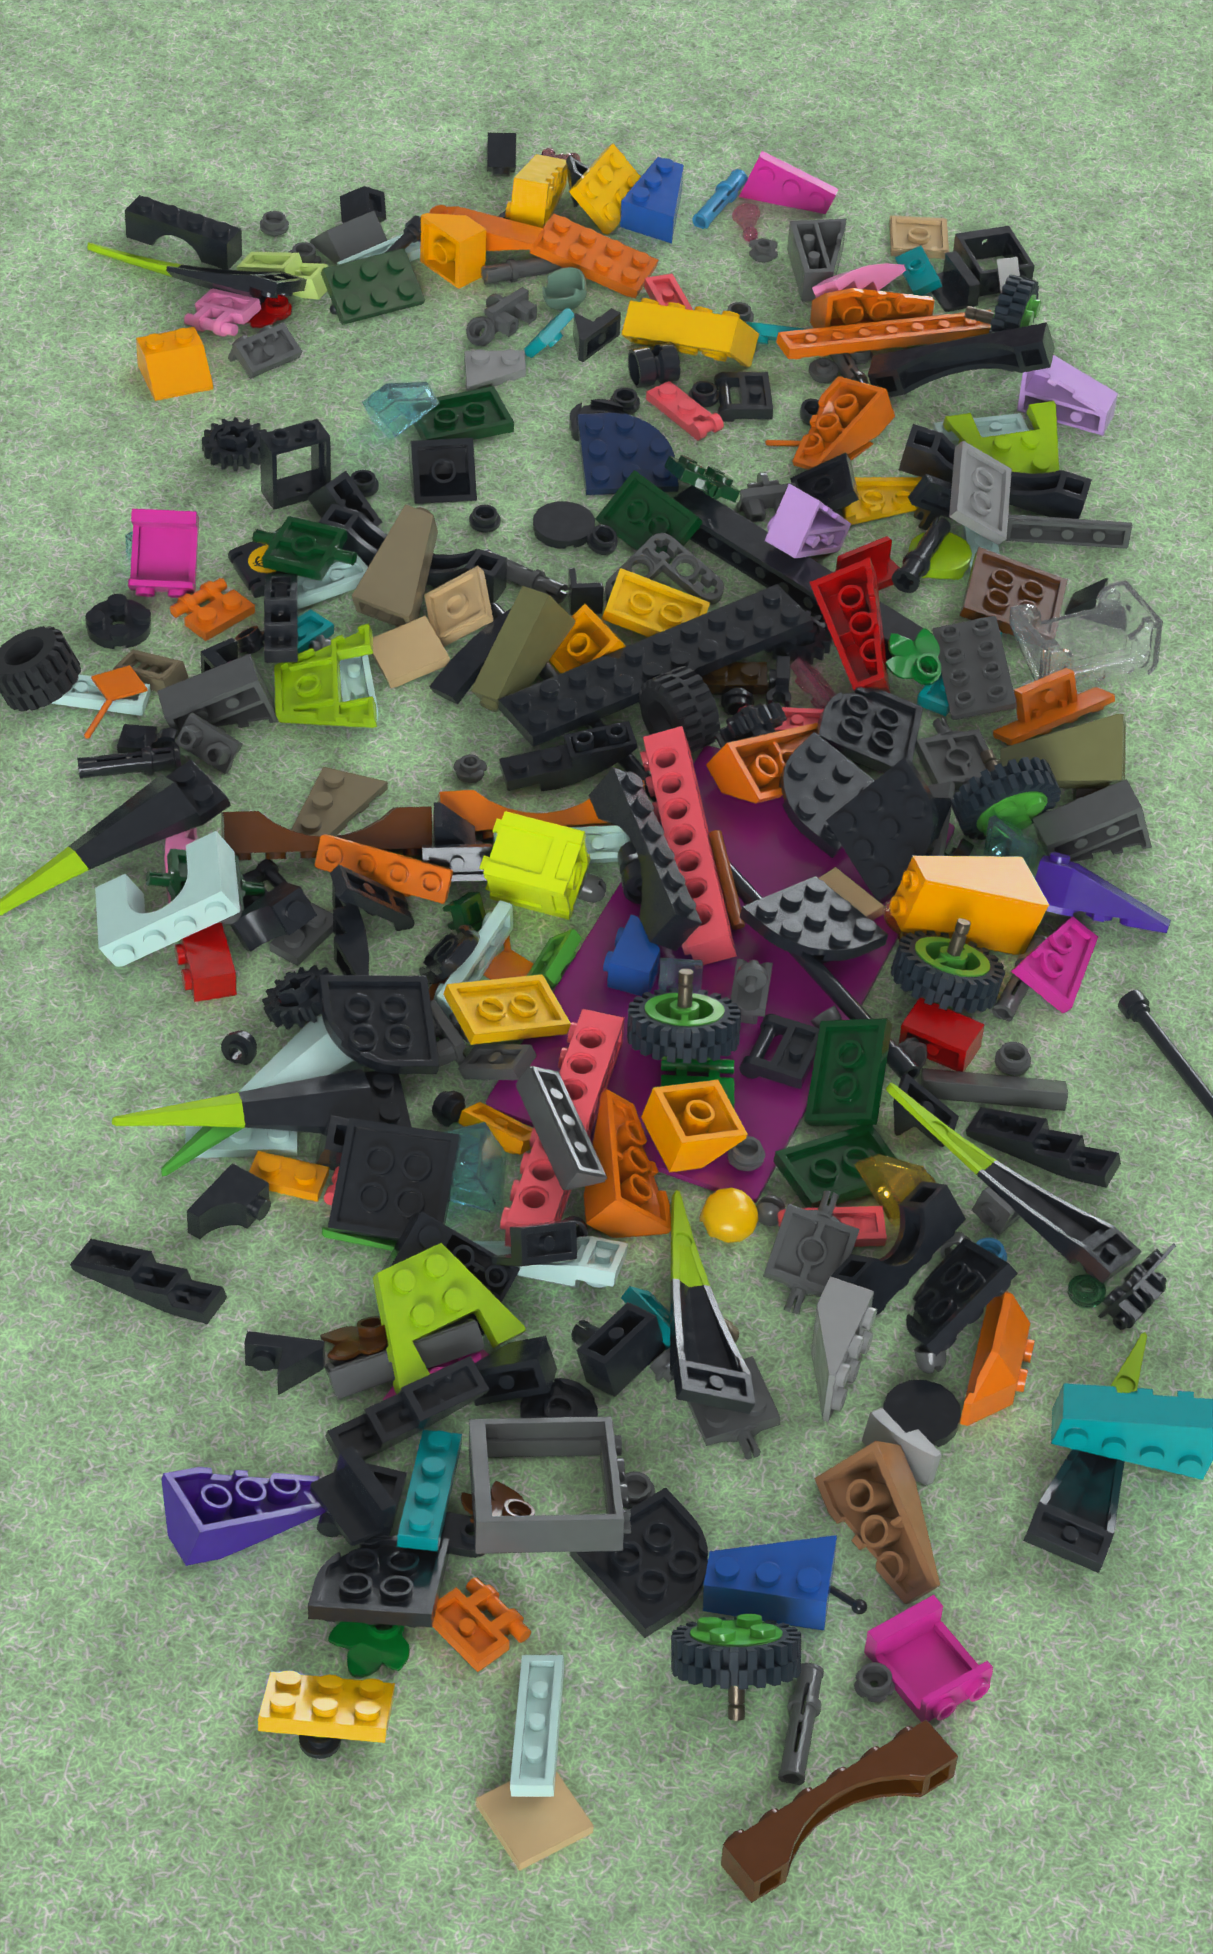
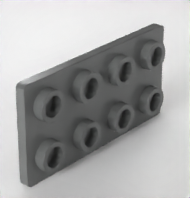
M996 616L933 628V636L940 647L938 659L941 663V673L952 720L1016 709V698Z

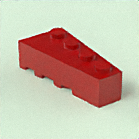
M869 557L809 583L853 690L855 691L856 688H872L890 693L888 668L885 665L887 659L877 576Z

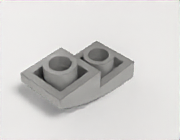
M883 1408L870 1412L862 1442L866 1446L874 1441L901 1445L915 1480L924 1485L933 1484L942 1456L937 1448L919 1429L905 1433Z

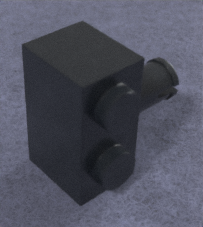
M629 1302L600 1328L590 1324L588 1321L580 1320L579 1325L576 1324L571 1334L572 1341L581 1345L576 1351L586 1382L613 1397H616L666 1349L656 1315Z

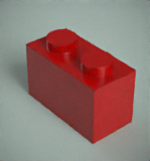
M215 923L181 939L180 944H175L178 966L185 965V969L181 970L183 987L185 991L191 990L194 1002L237 995L236 972L222 923Z
M919 998L901 1024L898 1045L907 1038L916 1037L919 1042L927 1046V1059L952 1070L964 1072L981 1047L985 1024L950 1009H941L939 1004L933 1003L931 1006L924 1003L925 999Z

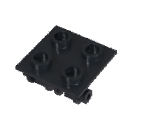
M1173 1243L1162 1253L1155 1249L1141 1264L1138 1263L1123 1278L1125 1282L1121 1286L1118 1285L1104 1298L1102 1302L1107 1307L1098 1317L1103 1318L1106 1314H1109L1113 1318V1324L1116 1328L1124 1330L1126 1327L1131 1328L1147 1311V1308L1166 1290L1165 1284L1167 1280L1165 1276L1158 1272L1155 1273L1154 1270L1176 1245Z

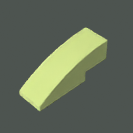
M250 252L237 266V270L282 271L307 279L305 291L293 292L292 294L301 298L319 300L327 292L321 276L322 269L327 268V264L302 263L299 253Z

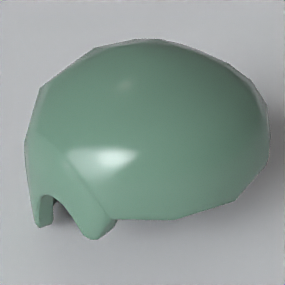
M573 267L561 268L551 272L547 276V287H542L545 303L554 310L575 309L587 296L585 276L580 269Z

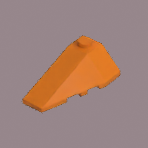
M437 205L432 207L429 212L433 214L466 215L486 229V251L535 249L545 233L544 228L459 206L446 207L445 205Z
M838 376L821 395L818 401L819 409L817 414L812 415L810 419V430L808 434L803 436L792 460L793 465L809 470L843 453L848 455L876 438L895 417L887 389Z
M818 722L728 742L706 766L721 793L753 803L780 798L783 795L782 788L779 787L782 770L791 754L813 732L816 733Z
M608 1089L601 1093L593 1139V1148L607 1179L602 1183L585 1186L584 1206L586 1224L612 1238L668 1234L671 1231L669 1199L666 1191H659L654 1176L658 1173L655 1162L649 1161L644 1151L643 1145L647 1142L636 1108L633 1103Z

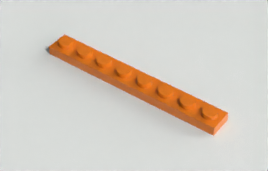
M964 312L778 332L776 343L788 359H801L813 356L824 357L831 354H852L859 351H879L886 348H906L923 344L931 345L988 334L991 324L965 318Z

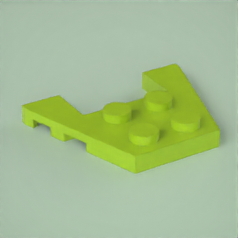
M1055 401L1029 404L1026 413L1034 430L981 437L971 413L945 416L943 426L948 433L952 431L959 439L958 444L965 441L1011 468L1012 472L1034 474L1059 471Z
M369 623L357 627L359 632L344 638L343 635H339L331 639V645L316 652L311 648L298 654V662H284L274 665L275 712L279 723L377 727L376 703L373 696L342 702L340 660L373 654L372 630Z
M442 1243L386 1268L372 1277L381 1325H385L389 1345L386 1350L388 1360L392 1362L395 1376L393 1386L396 1394L400 1392L401 1387L430 1375L413 1344L414 1341L470 1314L476 1316L492 1348L500 1346L526 1331L525 1326Z

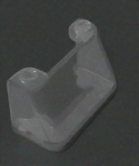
M1127 580L1105 586L1097 596L1094 609L1041 621V612L1033 604L1010 607V627L1034 681L1068 668L1075 673L1077 693L1094 687L1100 688L1149 676L1157 667L1163 621Z

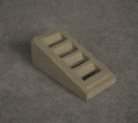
M134 649L113 668L115 670L130 665L142 682L150 684V689L155 692L189 678L183 661ZM138 662L141 663L137 668L133 667Z

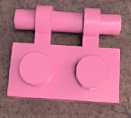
M212 288L195 303L197 312L185 315L184 323L195 327L197 331L204 332L205 330H210L215 335L222 337L227 335L235 336L238 333V326L236 324L244 325L261 310L260 301L257 298Z

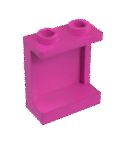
M132 508L131 522L133 524L131 572L130 579H128L129 589L135 591L136 596L154 597L155 592H168V597L179 598L186 593H195L199 516L197 511Z
M935 1595L928 1597L869 1630L864 1653L871 1662L881 1663L888 1667L892 1674V1681L895 1684L894 1690L921 1722L924 1720L929 1722L934 1718L938 1721L944 1720L955 1711L960 1703L967 1699L974 1702L982 1698L990 1688L993 1666L988 1661L978 1665L941 1621L944 1606Z

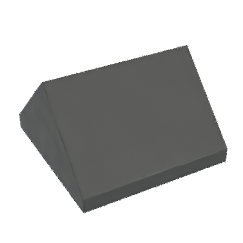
M371 211L326 230L311 239L310 243L337 265V262L387 241V238L375 211Z

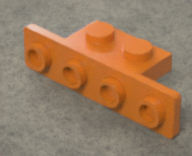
M1064 668L1015 689L1018 720L993 730V737L1010 746L1024 742L1036 735L1047 734L1054 727L1064 723H1073L1078 720V717L1089 712L1103 710L1104 706L1115 702V694L1098 687L1077 694L1075 673L1073 670Z
M328 834L320 837L314 864L317 869L332 872L340 864L406 897L413 895L441 904L447 901L453 876L452 869Z

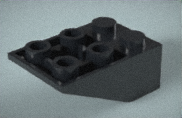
M422 1211L412 1215L382 1270L442 1243L502 1303L520 1268L508 1265L492 1264L491 1256H497L496 1254ZM470 1314L469 1316H472L477 1321L481 1335L484 1336L485 1333L481 1328L476 1316L474 1314Z

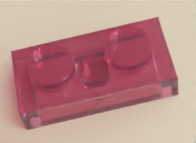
M798 657L790 665V668L797 676L795 679L796 684L803 691L813 696L810 701L816 709H824L831 698L836 695L835 691L817 668Z

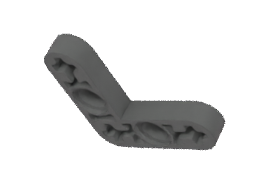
M658 533L652 536L620 567L632 572V566L639 563L644 564L648 567L649 573L643 577L651 580L663 572L688 594L708 601L710 605L718 603L723 595L724 584L720 577L677 540L666 533ZM664 545L668 547V548H667V553L664 552V551H661V552L658 554V553L656 552V547H657V546L660 547V548L663 547ZM670 557L674 559L671 565L669 564ZM681 563H688L693 567L694 573L690 576H682L678 573L676 567ZM619 569L606 582L604 597L607 602ZM699 575H702L701 581L699 582L697 579ZM704 586L706 588L714 586V594L712 592L703 593Z

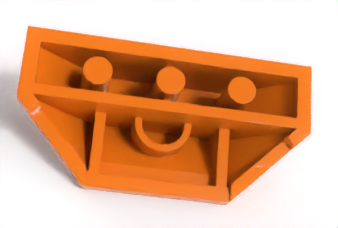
M1008 1291L994 1297L987 1304L960 1421L962 1425L968 1426L1013 1405L1016 1391L1024 1392L1028 1370L1022 1369L1021 1366L1022 1362L1030 1363L1035 1340L1028 1339L1031 1323L1013 1294Z

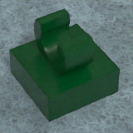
M468 892L458 900H453L443 907L444 912L451 911L453 921L448 923L447 926L451 930H456L457 934L461 932L459 930L461 925L470 924L477 932L481 930L486 913L480 892Z

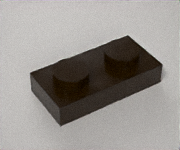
M734 662L701 676L712 695H723L732 688H743L752 694H767V662Z

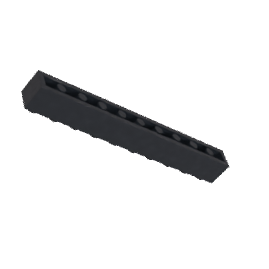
M691 485L673 497V499L703 521L690 538L691 541L766 588L778 584L805 612L810 610L812 617L821 615L822 623L825 622L809 582L833 573L832 571L809 557L793 558L765 541L768 534L766 530L716 499L706 495L695 486ZM880 601L886 659L888 661L893 657L888 649L891 633L914 641L923 627Z

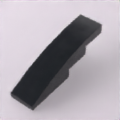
M297 574L265 575V663L298 662Z
M511 608L489 623L449 661L429 686L434 693L457 705L475 683Z
M332 883V905L334 907L333 933L335 934L334 960L343 975H369L367 935L359 907L351 903H343L334 892L335 887Z
M980 1107L966 1129L968 1137L1056 1175L1105 1188L1108 1187L1121 1164L1118 1152L1085 1147L1083 1135L1049 1130L1046 1118Z
M90 1239L70 1264L75 1272L174 1316L204 1324L209 1323L227 1299L222 1286L194 1281L191 1279L187 1269L157 1263L152 1251Z
M469 1356L401 1387L398 1394L364 1409L361 1416L328 1430L325 1437L337 1459L340 1451L353 1445L362 1459L366 1460L451 1415L486 1394L489 1388L473 1359Z

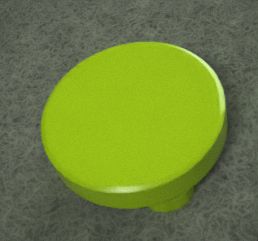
M925 532L912 539L908 552L915 550ZM949 532L931 558L929 572L921 578L929 577L952 580L963 578L964 573L969 568L972 557V550L968 542L962 537Z

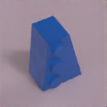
M657 157L622 199L620 227L672 244L682 194L684 165L668 158Z
M837 1535L710 1551L704 1580L703 1611L735 1617L741 1614H758L762 1616V1621L764 1622L774 1620L777 1621V1624L786 1623L789 1626L824 1630L835 1564Z

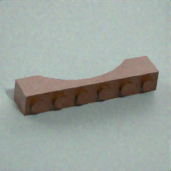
M393 807L384 816L370 825L335 837L390 852L389 849H403V855H422V845H433L432 807ZM259 811L221 812L222 838L233 849L239 860H252L251 853H265V859H286V852H300V858H316L321 836H310L291 831L271 821Z
M924 1720L915 1727L907 1726L900 1730L893 1740L884 1746L870 1748L858 1762L850 1767H840L833 1771L827 1780L814 1789L811 1787L803 1789L795 1796L791 1803L780 1810L778 1808L769 1810L760 1818L757 1824L745 1831L739 1829L733 1832L723 1844L721 1866L749 1901L753 1903L786 1882L791 1863L801 1844L818 1825L831 1815L853 1804L874 1798L891 1796L922 1797L954 1777L958 1755L927 1720Z

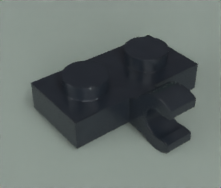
M925 474L908 496L911 505L919 507L914 513V518L922 520L918 525L920 529L928 530L933 519L941 515L950 518L952 483Z

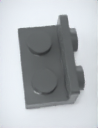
M283 322L274 327L267 325L253 336L248 337L245 335L235 340L228 359L230 362L238 359L251 379L300 358L303 351Z

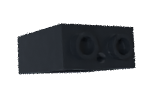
M1010 226L955 234L953 251H957L979 281V296L1001 293L998 268L983 271L976 260L1004 256V258L1018 257L1020 277L1033 280L1035 265Z
M318 419L304 421L259 434L261 492L273 510L307 501L310 495L331 481L330 435ZM311 446V470L277 479V455Z

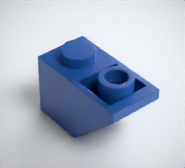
M631 915L625 928L619 927L615 938L614 952L608 951L603 971L608 972L607 987L642 996L643 993H650L659 974L660 948L657 944L649 942L638 916Z

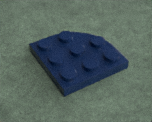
M594 413L577 415L586 495L615 494L634 470L662 491L678 492V478L664 467L669 455L674 458L675 455L670 443L658 429L648 422L629 414Z

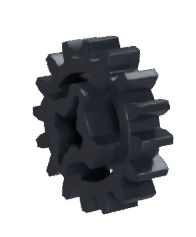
M234 417L233 421L222 419L221 425L212 423L211 430L205 429L204 437H202L204 458L210 459L211 465L220 463L222 470H225L228 466H233L234 471H238L239 466L249 470L251 463L259 466V434L266 433L267 430H261L260 423L250 425V419L239 422L237 417Z
M807 610L806 613L811 617V611ZM817 615L811 617L813 619L812 630L767 648L764 651L772 652V659L774 660L777 659V656H790V661H795L796 666H800L801 661H806L809 665H813L814 658L822 661L824 653H830L832 637L826 622L821 623L822 616Z
M772 702L767 706L766 704L761 705V703L756 706L748 705L740 709L732 717L727 718L726 724L728 726L721 728L719 733L715 734L720 748H722L728 742L776 732L774 728L781 726L782 722L787 720L779 702L776 704Z
M313 965L309 971H305L304 967H300L298 973L295 971L287 972L284 980L276 979L274 981L276 987L267 989L268 997L262 999L265 1006L263 1009L269 1021L273 1022L277 1028L284 1024L286 1030H289L294 1024H298L299 1028H303L306 1021L308 1023L310 1021L313 1023L317 1022V1016L321 1014L318 990L320 975H334L333 972L330 973L327 967L319 970L317 965Z

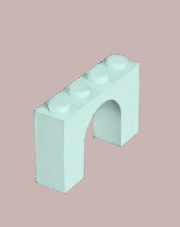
M217 831L186 845L188 875L185 885L172 902L155 912L145 913L144 894L126 874L95 887L98 946L116 967L125 966L240 912L235 852Z

